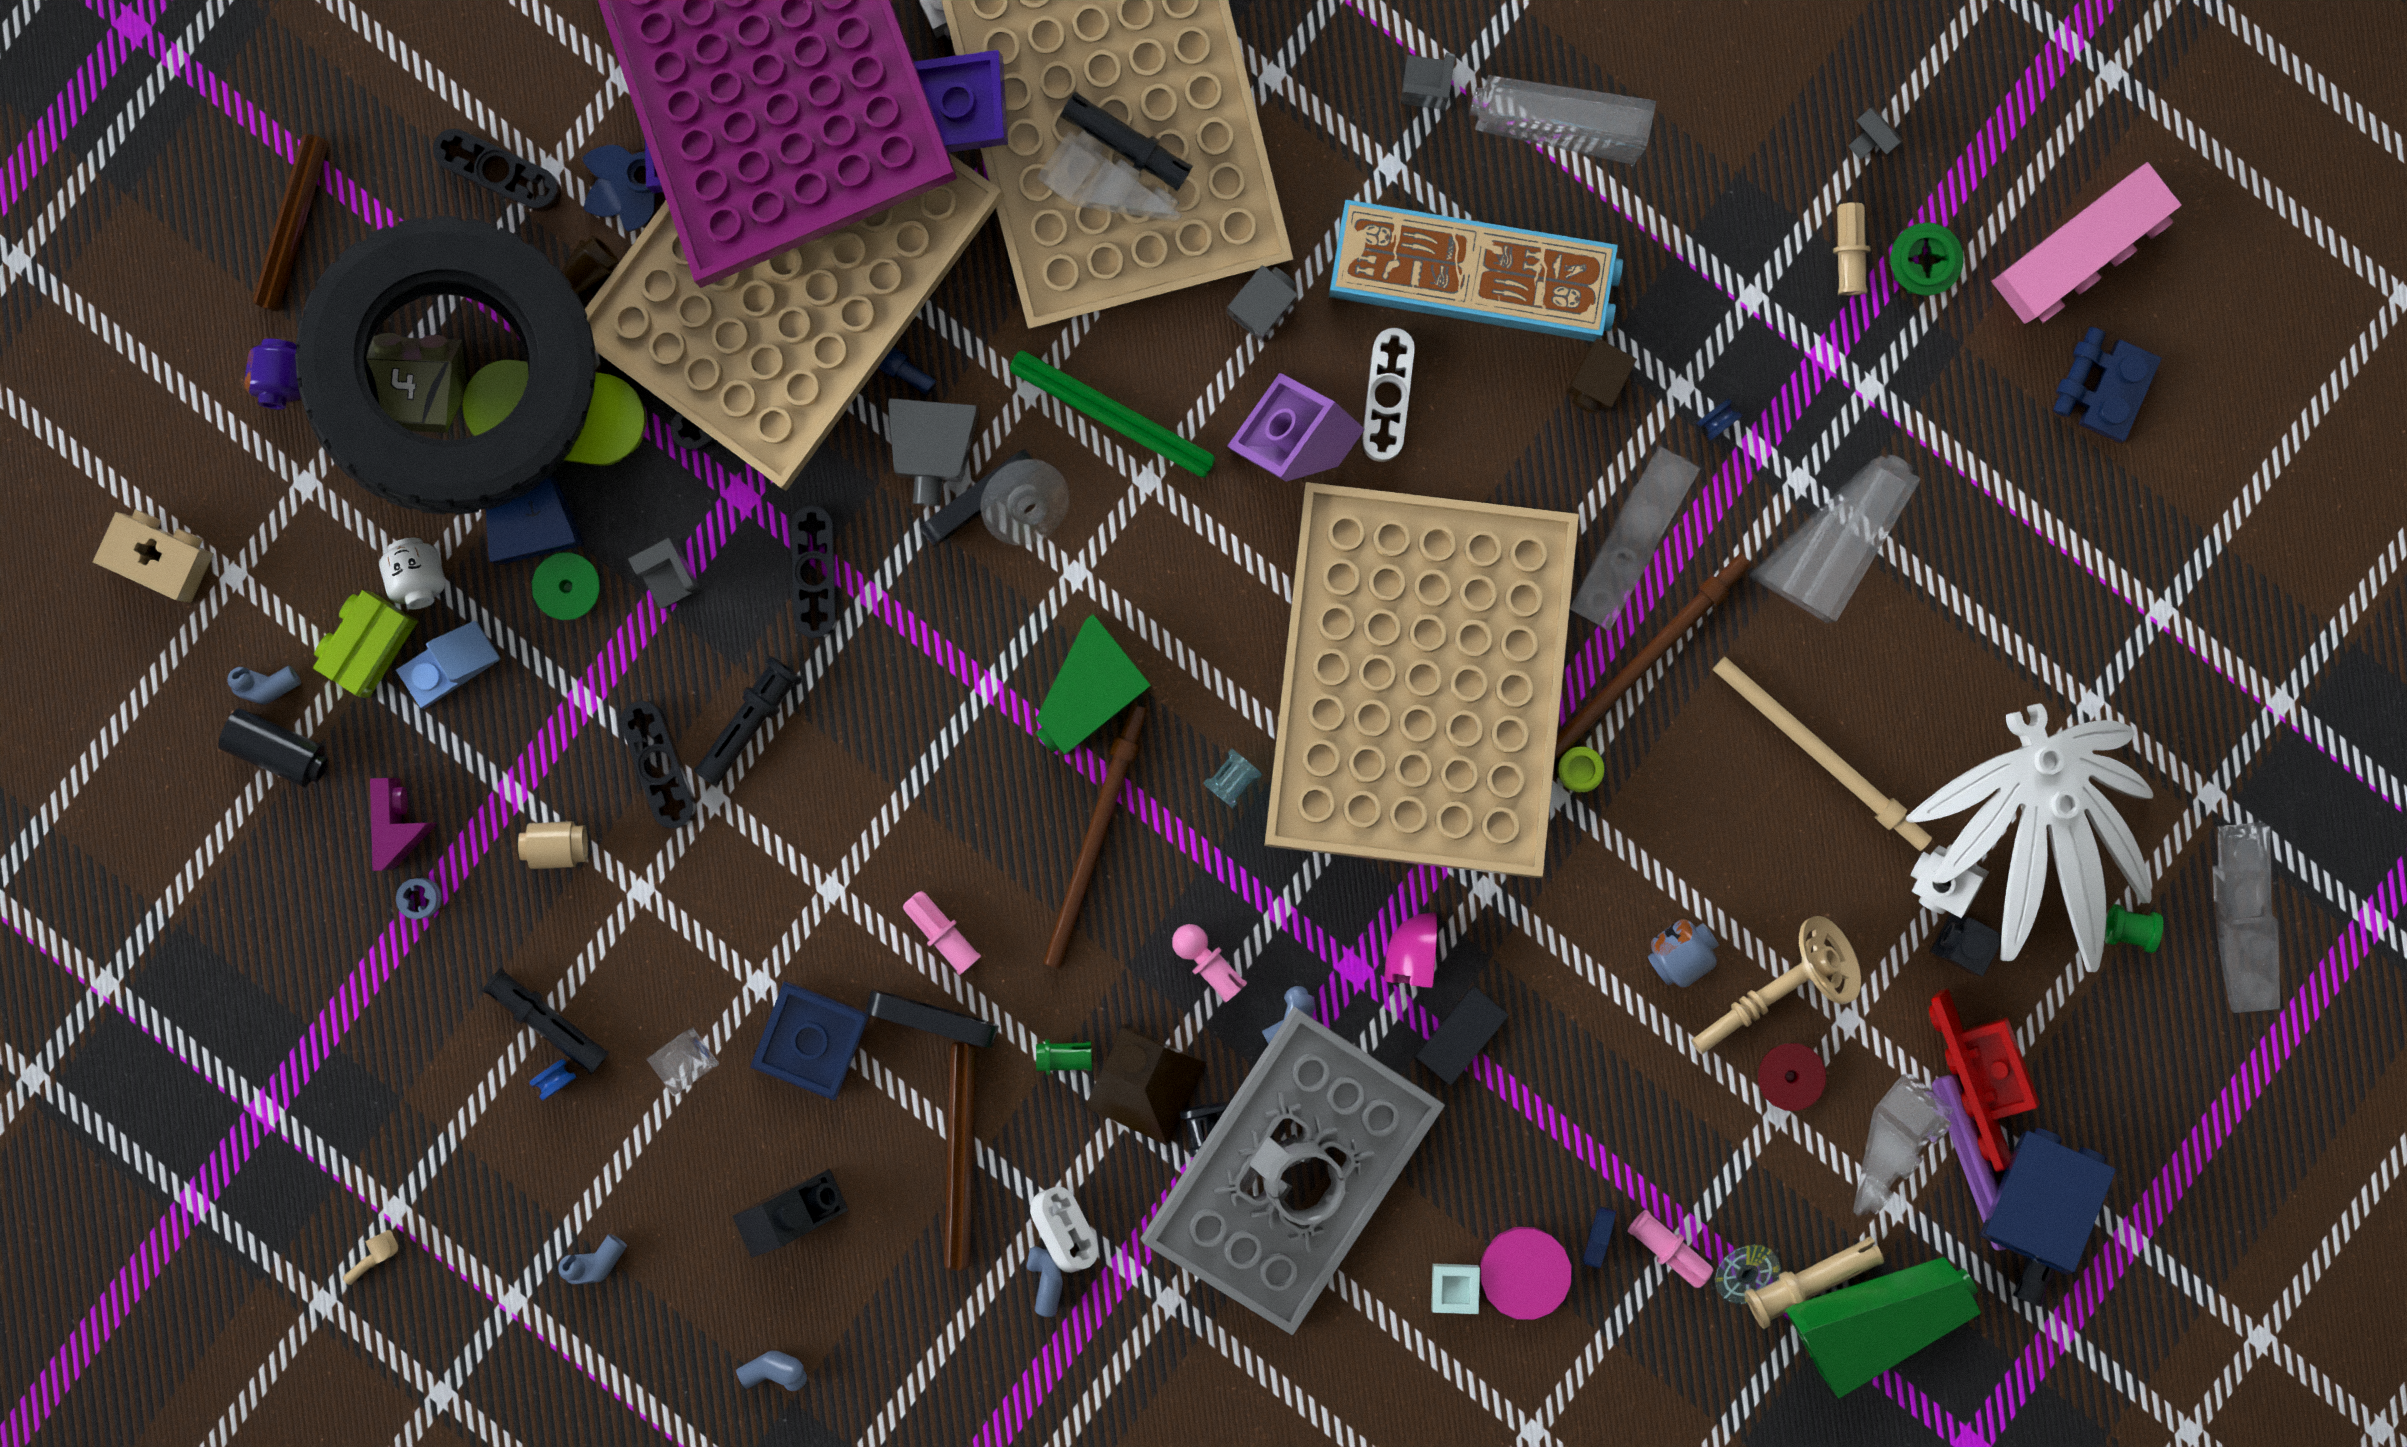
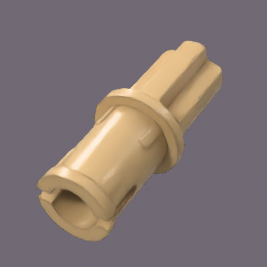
M1843 203L1837 208L1838 247L1833 249V254L1838 255V295L1867 294L1866 253L1870 252V246H1866L1865 207L1862 203Z

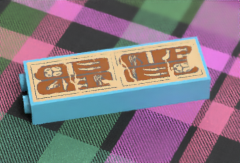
M1345 199L1329 297L1594 341L1596 338L1600 339L1603 336V331H1611L1616 306L1615 304L1608 303L1611 286L1618 287L1623 259L1616 258L1618 245Z

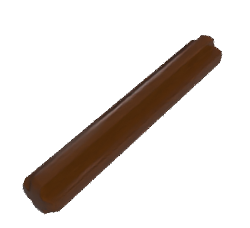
M303 134L255 290L253 303L267 310L277 311L280 308L328 149V142L319 136Z

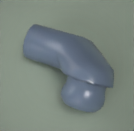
M1034 1246L1030 1248L1026 1266L1032 1272H1042L1034 1309L1041 1316L1052 1317L1057 1314L1063 1286L1061 1271L1053 1261L1047 1248L1042 1249Z
M777 1350L769 1351L736 1369L737 1376L745 1389H749L768 1378L784 1385L789 1391H797L807 1381V1374L804 1371L803 1364L797 1358Z

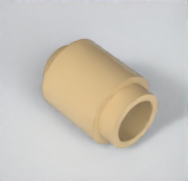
M573 821L529 823L526 833H519L518 837L520 860H527L530 869L575 867L577 862H587L588 835L586 826H575Z

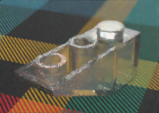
M1084 131L1078 137L1068 132L1036 177L1039 182L1073 207L1170 222H1178L1182 217V214L1175 210L1179 202L1158 186L1152 193L1138 183L1142 176L1141 173L1122 159H1119L1116 165L1111 163L1100 154L1105 147Z
M1903 1074L1873 1110L1853 1209L1857 1216L1867 1215L1870 1210L1875 1215L1879 1213L1894 1195L1889 1190L1890 1186L1899 1176L1907 1179L1920 1165L1923 1158L1918 1153L1930 1140L1933 1144H1936L1952 1126V1123L1947 1118L1954 1109L1912 1074Z

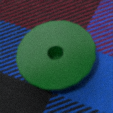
M571 552L556 553L544 559L536 569L532 580V593L538 607L548 616L559 620L577 619L587 614L596 604L600 592L599 576L594 566L583 556Z

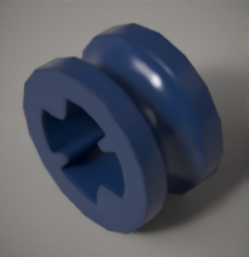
M1730 398L1696 422L1699 427L1704 426L1707 428L1708 435L1706 437L1709 440L1715 438L1743 416L1740 411L1735 412L1731 409L1732 400Z

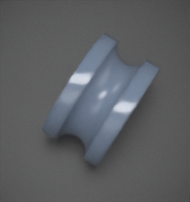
M423 877L409 879L402 883L396 894L398 909L403 915L411 919L432 916L438 911L442 902V893L439 886L431 879ZM419 886L425 888L424 897L430 901L427 907L419 906V911H416L413 908L414 900L409 897V892L411 890L419 891Z

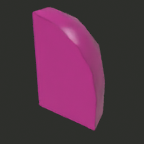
M1436 912L1415 915L1404 921L1391 936L1386 953L1384 981L1409 983L1411 986L1433 988L1437 940Z

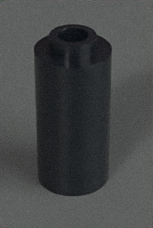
M237 708L230 715L222 729L218 742L220 750L302 787H306L311 781L317 783L325 773L329 758L324 756L325 747L241 708Z

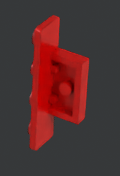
M1949 989L1939 990L1932 997V1005L1929 1006L1932 1024L1937 1032L1942 1031L1948 1045V1048L1945 1049L1947 1064L1953 1075L1959 1074L1965 1090L1961 1093L1964 1109L1970 1118L1975 1117L1981 1132L1978 1135V1145L1981 1154L1986 1161L1991 1160L1996 1172L2005 1170L2009 1165L2011 1153L1998 1119L2035 1109L2039 1106L2040 1101L2008 1017L1964 1030Z

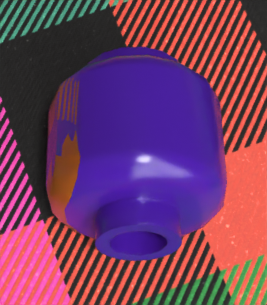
M264 339L261 345L250 349L246 363L244 388L249 394L258 398L259 406L283 410L286 409L287 403L301 399L296 372L295 354L297 347L295 343L281 339Z

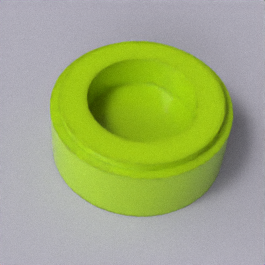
M1574 747L1567 750L1560 757L1557 764V775L1560 782L1567 789L1574 792H1588L1596 788L1602 781L1604 763L1600 755L1593 749Z

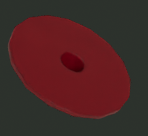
M1784 1043L1772 1048L1763 1057L1758 1069V1084L1763 1096L1773 1106L1785 1111H1800L1812 1106L1821 1097L1826 1085V1070L1821 1058L1811 1048L1799 1043Z

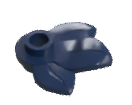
M606 145L591 150L582 158L584 164L599 178L586 197L584 210L587 213L603 218L620 215L621 222L628 232L639 229L647 224L655 212V196L660 192L652 193L646 187V183L641 184L637 181L638 173L642 169H646L645 152H638L632 155L619 145Z

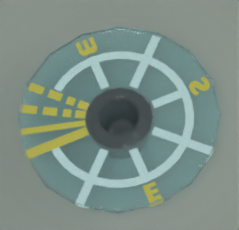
M1747 1245L1734 1250L1724 1258L1717 1268L1715 1277L1717 1291L1725 1300L1735 1304L1747 1303L1744 1291L1750 1288L1757 1291L1778 1280L1781 1270L1779 1259L1771 1249L1761 1245Z

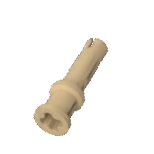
M1869 1236L1865 1240L1796 1274L1791 1271H1785L1779 1274V1280L1757 1291L1751 1288L1744 1291L1747 1303L1759 1325L1765 1329L1770 1326L1771 1320L1785 1314V1309L1804 1302L1877 1265L1884 1264V1258L1877 1245L1873 1246L1875 1244L1874 1239Z

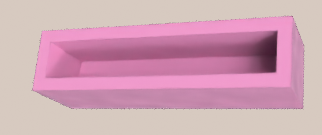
M2147 162L1991 282L2024 324L2036 317L2045 322L2066 306L2061 298L2071 290L2075 289L2078 295H2080L2099 281L2102 277L2098 274L2097 270L2110 261L2116 267L2134 254L2138 249L2133 243L2146 233L2152 239L2174 223L2169 215L2182 205Z

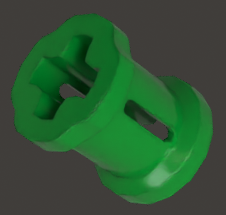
M2113 904L2106 917L2105 943L2116 945L2118 942L2142 946L2143 951L2154 953L2160 944L2163 933V916L2156 912H2151L2149 915L2125 911L2122 905Z

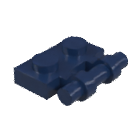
M2089 327L2084 341L2077 343L2072 354L2076 359L2067 379H2061L2056 390V394L2059 397L2053 412L2063 417H2070L2075 404H2078L2085 408L2078 425L2121 443L2128 436L2162 358L2121 339L2114 342L2110 354H2107L2100 349L2107 333L2101 329ZM2095 367L2102 372L2092 392L2084 387L2091 368Z

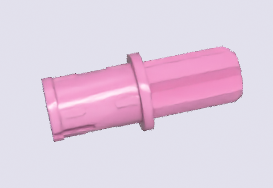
M919 891L903 905L904 911L929 938L930 941L927 942L929 947L934 944L955 968L958 975L962 974L981 957L954 927L957 922L955 920L950 922L925 892Z
M1648 1210L1641 1212L1628 1228L1627 1232L1634 1235L1658 1256V1263L1661 1265L1667 1263L1695 1288L1703 1286L1711 1277L1713 1272L1712 1266L1683 1242L1684 1236L1681 1234L1675 1236L1655 1219Z

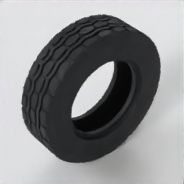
M432 216V219L423 220V217L399 221L398 226L392 228L387 225L366 235V240L362 242L356 241L339 255L340 259L338 261L332 262L317 281L318 286L315 290L311 291L303 309L304 315L299 322L296 339L295 359L300 396L309 424L326 454L333 459L332 461L350 479L352 478L358 482L357 484L376 497H382L387 499L388 503L409 510L412 508L421 510V513L445 515V513H455V515L478 513L482 509L488 508L490 510L510 503L511 499L520 498L539 486L540 482L548 479L563 463L574 447L584 427L594 392L596 357L593 334L578 294L571 289L572 284L558 266L554 267L549 263L550 258L533 244L527 245L522 242V237L502 227L497 230L491 227V223L467 218L464 221L457 220V216ZM435 295H454L478 301L502 316L520 339L528 364L527 385L513 411L490 430L473 437L457 440L425 437L395 422L385 413L374 398L365 375L366 357L372 339L379 327L392 313L420 298Z

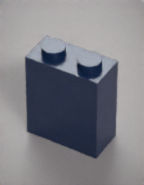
M2036 1128L2034 1133L2027 1130L2018 1139L1979 1237L2065 1275L2075 1273L2116 1169L2106 1165L2107 1158L2098 1152L2084 1147H2080L2079 1151L2076 1152L2062 1146L2061 1142L2063 1139L2052 1132L2041 1128Z

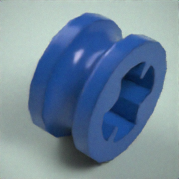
M564 1058L529 1082L532 1087L540 1088L541 1094L539 1098L542 1101L577 1078L574 1072L568 1073L565 1070L567 1062Z

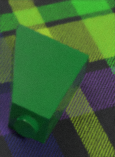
M1094 614L1085 620L1036 717V720L1042 726L1036 734L1052 754L1060 749L1064 755H1068L1151 688L1149 682Z

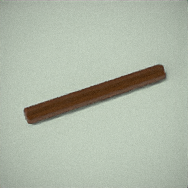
M954 1042L950 1048L944 1266L946 1269L954 1271L966 1270L970 1265L976 1046L966 1042Z

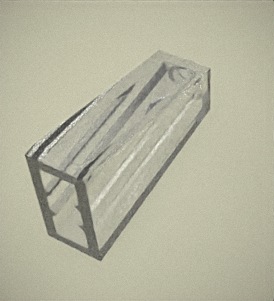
M1488 75L1484 89L1475 87L1469 114L1477 116L1475 130L1634 165L1647 147L1657 101Z
M1888 455L1887 458L1879 456L1871 460L1753 570L1749 578L1827 624L1836 622L1921 479L1910 473L1913 467L1909 463L1894 455Z

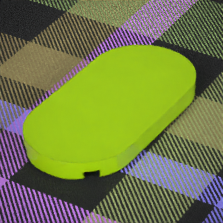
M518 360L496 361L481 368L469 381L463 397V414L466 424L474 436L498 425L517 406L528 381L527 362ZM595 372L594 392L584 427L574 447L564 461L595 466L613 465L623 460L631 452L633 453L641 444L647 427L646 409L637 392L628 383L616 376Z

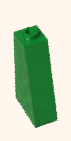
M1945 1257L1809 1299L1785 1309L1820 1375L1838 1399L1981 1313L1973 1298V1295L1978 1293L1974 1281L1964 1268L1956 1271Z

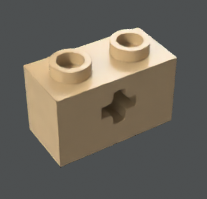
M135 509L132 516L115 512L93 563L174 600L191 603L214 553L200 547L203 539L178 528L174 535L158 528L161 523L160 519ZM152 546L162 553L159 561L149 554Z

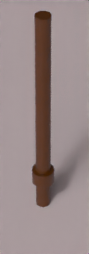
M1739 553L1716 577L1710 575L1697 588L1700 593L1557 734L1556 758L1559 759L1712 606L1718 607L1730 595L1728 590L1753 566L1742 553Z
M1130 704L1120 737H1114L1109 752L1113 757L1043 960V964L1057 969L1061 967L1130 761L1135 763L1141 746L1136 743L1148 711L1146 708Z

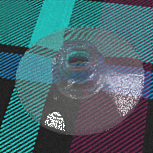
M1024 459L1013 462L1000 469L986 485L980 506L983 522L990 533L1002 542L1012 545H1028L1038 542L1054 532L1063 521L1069 506V489L1062 474L1047 462L1036 459ZM1036 504L1032 511L1024 514L1025 509L1029 505Z

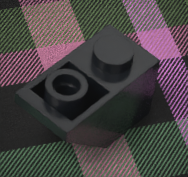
M827 1169L759 1201L732 1217L751 1258L785 1246L847 1212L849 1209L831 1170Z

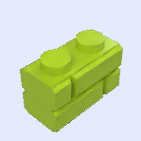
M362 590L359 596L352 594L342 606L339 617L343 621L335 634L327 633L319 642L314 652V655L319 659L313 668L354 695L370 698L418 621L377 594Z

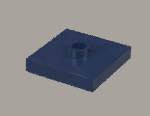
M784 981L750 1068L836 1101L870 1014L791 982Z

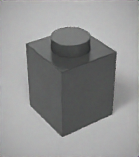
M1262 265L1228 305L1227 315L1262 343L1296 302L1298 294L1292 290L1296 284L1277 267H1274L1270 272Z

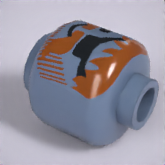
M1681 919L1652 939L1651 949L1653 953L1648 956V959L1668 986L1675 983L1680 987H1687L1716 967L1717 958L1713 949L1718 947L1719 943L1704 923L1695 927L1689 920Z

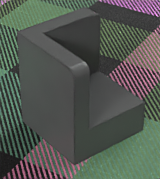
M1446 52L1444 60L1407 55L1400 104L1445 110L1450 94L1455 54Z
M667 538L628 558L635 574L643 577L659 608L665 609L701 590L677 541L671 538Z

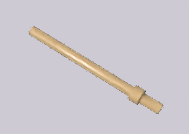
M1724 656L1715 665L1713 671L1877 813L1875 819L1888 830L1894 828L1919 851L1928 845L1932 837L1916 823L1907 822V809L1894 798L1887 799L1727 657Z

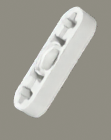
M1389 328L1382 331L1377 336L1372 348L1362 447L1369 458L1378 462H1386L1395 458L1404 443L1415 347L1411 336L1399 328ZM1391 338L1399 339V347L1406 349V354L1398 356L1395 371H1405L1404 378L1392 373L1377 375V367L1386 370L1388 365V353L1382 352L1380 346L1388 345ZM1390 382L1400 389L1401 400L1396 406L1385 408L1376 401L1375 390L1382 383ZM1372 412L1384 417L1399 415V423L1392 420L1389 421L1388 437L1395 438V445H1388L1385 452H1378L1377 444L1370 442V436L1378 434L1381 419L1371 420Z

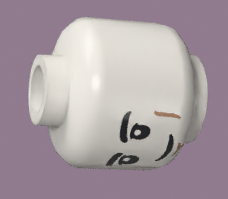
M405 538L393 542L387 547V552L379 561L388 598L395 603L406 604L409 609H421L431 605L434 602V597L441 593L446 585L437 549L428 543H423V540L420 538Z

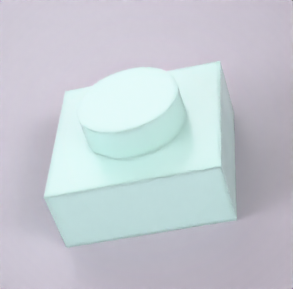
M1433 1264L1432 1313L1479 1314V1265Z

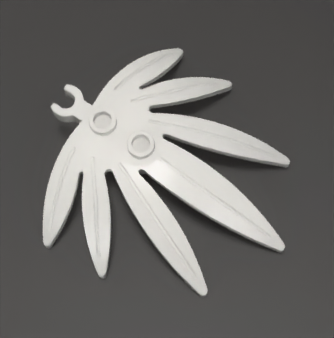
M2041 703L2027 706L2030 715L2029 725L2024 723L2020 711L2006 715L2007 726L2013 734L2019 736L2022 747L1992 758L1955 778L1920 804L1906 817V820L1909 823H1915L1955 814L1977 804L1997 789V792L1965 826L1932 879L1933 882L1946 883L1970 868L1991 849L2006 830L2020 804L2022 806V813L2015 838L2005 896L2000 960L2012 961L2016 958L2035 921L2046 878L2047 826L2062 893L2087 972H2096L2100 966L2105 939L2106 894L2098 848L2084 811L2141 903H2150L2152 897L2146 866L2130 829L2113 805L2089 782V777L2117 792L2135 798L2151 799L2153 798V792L2144 779L2127 765L2109 757L2093 754L2092 752L2116 749L2127 744L2134 736V731L2130 726L2117 721H2093L2072 726L2048 737L2045 730L2048 720L2047 712Z

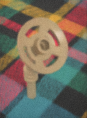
M1814 916L1805 920L1799 932L1802 963L1757 992L1750 990L1747 993L1748 998L1742 996L1739 999L1740 1004L1737 1002L1731 1004L1732 1010L1691 1040L1696 1050L1700 1054H1704L1740 1026H1750L1752 1024L1751 1019L1754 1021L1760 1018L1759 1013L1766 1014L1769 1005L1809 979L1814 982L1823 995L1835 1003L1847 1004L1854 1001L1860 992L1861 973L1855 952L1843 932L1832 921L1822 916ZM1812 931V938L1806 941L1808 933ZM1826 938L1832 944L1834 949L1824 944ZM1829 975H1832L1831 982L1827 978ZM1842 979H1845L1843 990L1838 994L1835 988L1840 986Z

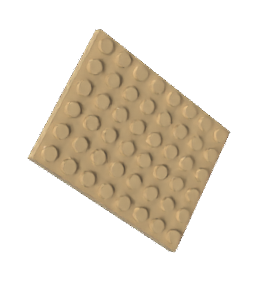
M941 0L956 56L999 50L1003 56L1008 145L980 149L989 182L997 186L1005 194L996 209L1028 329L1259 269L1262 265L1267 267L1293 260L1228 0ZM1075 91L1091 103L1102 108L1147 138L1155 137L1160 140L1158 145L1188 164L1193 165L1179 191L1174 190V188L1144 169L1141 172L1133 168L1134 163L1125 158V156L1093 138L1076 125L1062 119L1060 114Z
M948 153L958 179L703 288H700L694 282L671 212L665 200L585 308L587 320L591 325L595 351L783 490L787 491L1005 194L997 186Z
M1306 482L1264 846L1532 878L1543 877L1579 514Z

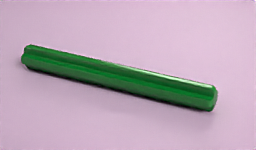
M1020 350L1012 360L1010 365L1012 374L1200 477L1205 478L1211 471L1215 463L1213 454L1023 350Z

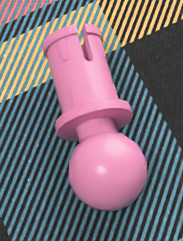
M1186 924L1179 927L1172 938L1174 951L1183 959H1194L1198 965L1192 972L1194 974L1199 972L1222 997V1000L1225 1003L1228 1002L1247 982L1219 954L1222 951L1220 947L1216 948L1213 952L1207 948L1208 937L1202 928L1194 924Z

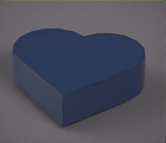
M1605 1207L1597 1209L1583 1257L1585 1265L1601 1268L1615 1220V1210Z

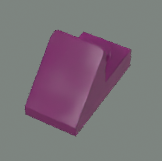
M371 778L373 871L393 870L437 825V822L402 823L401 814H406L408 797L406 788L400 786V778Z

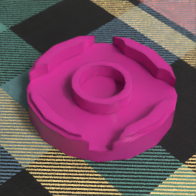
M1514 1227L1499 1233L1491 1241L1492 1243L1487 1247L1480 1261V1282L1487 1299L1501 1313L1515 1319L1535 1320L1552 1313L1564 1301L1571 1285V1264L1565 1249L1552 1235L1535 1227Z

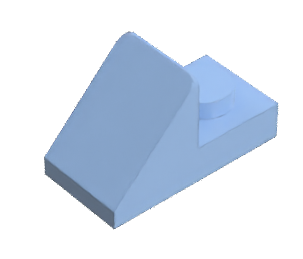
M472 621L426 643L428 647L426 651L399 667L396 671L419 707L425 709L501 660L478 622Z

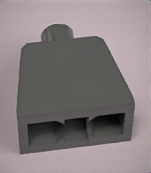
M889 399L888 407L894 472L898 477L914 479L912 504L939 507L942 481L962 482L979 420V409L975 405Z

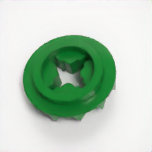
M1935 223L1913 225L1904 230L1892 244L1893 247L1888 263L1892 267L1894 280L1906 288L1907 293H1915L1925 297L1942 293L1950 288L1961 274L1964 263L1961 244L1950 230ZM1924 241L1925 249H1928L1929 256L1936 257V259H1944V261H1939L1930 266L1927 275L1923 272L1921 264H1914V262L1908 261L1922 253Z

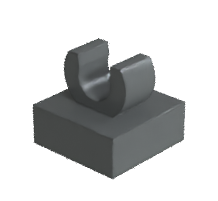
M1870 107L1856 120L1865 131L1848 147L1861 160L1877 145L1888 154L1903 140L1874 107Z

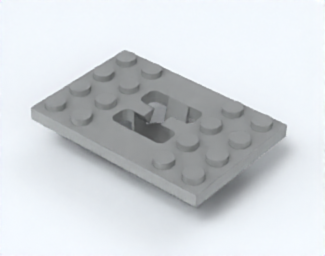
M1294 1006L1140 1239L1146 1246L1293 1335L1445 1105ZM1290 1118L1302 1125V1133L1296 1143L1283 1148L1270 1136L1283 1119ZM1333 1146L1346 1153V1161L1341 1168L1324 1151L1326 1148ZM1312 1157L1326 1160L1329 1164L1327 1167L1331 1184L1318 1204L1306 1210H1292L1284 1199L1293 1186L1280 1179L1283 1172L1295 1161L1308 1163ZM1250 1167L1254 1168L1265 1178V1189L1258 1196H1251L1240 1189V1182Z

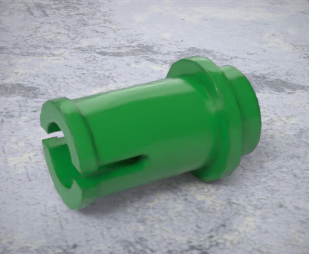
M1045 1039V1044H1036V1071H1046V1076H1050V1071H1092L1091 1041H1086V1043H1050V1039Z

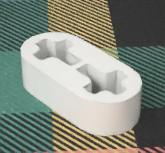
M1054 1187L1039 1192L1031 1202L1030 1213L1057 1267L1064 1272L1070 1273L1090 1267L1098 1256V1245L1074 1196L1064 1187ZM1056 1202L1059 1210L1052 1216L1049 1208ZM1074 1243H1077L1080 1249L1076 1253V1257H1072L1069 1251L1073 1248Z

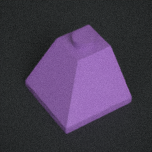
M1279 373L1227 447L1287 482L1338 467L1365 429L1333 400Z

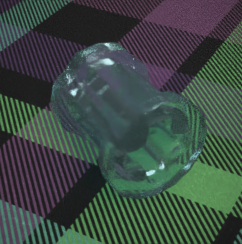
M1231 748L1228 752L1229 759L1212 779L1207 778L1203 784L1227 805L1234 808L1237 804L1236 799L1254 778L1260 779L1263 774Z

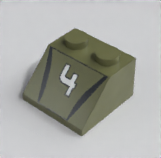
M383 333L374 336L366 357L365 375L374 398L385 413L410 431L447 433L463 400L467 387L462 340L446 339L441 335L406 338L394 333Z

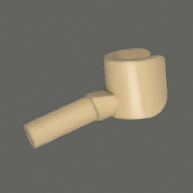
M387 1230L365 1241L371 1255L363 1258L343 1276L346 1284L351 1285L369 1268L374 1267L398 1252V1244L391 1230Z

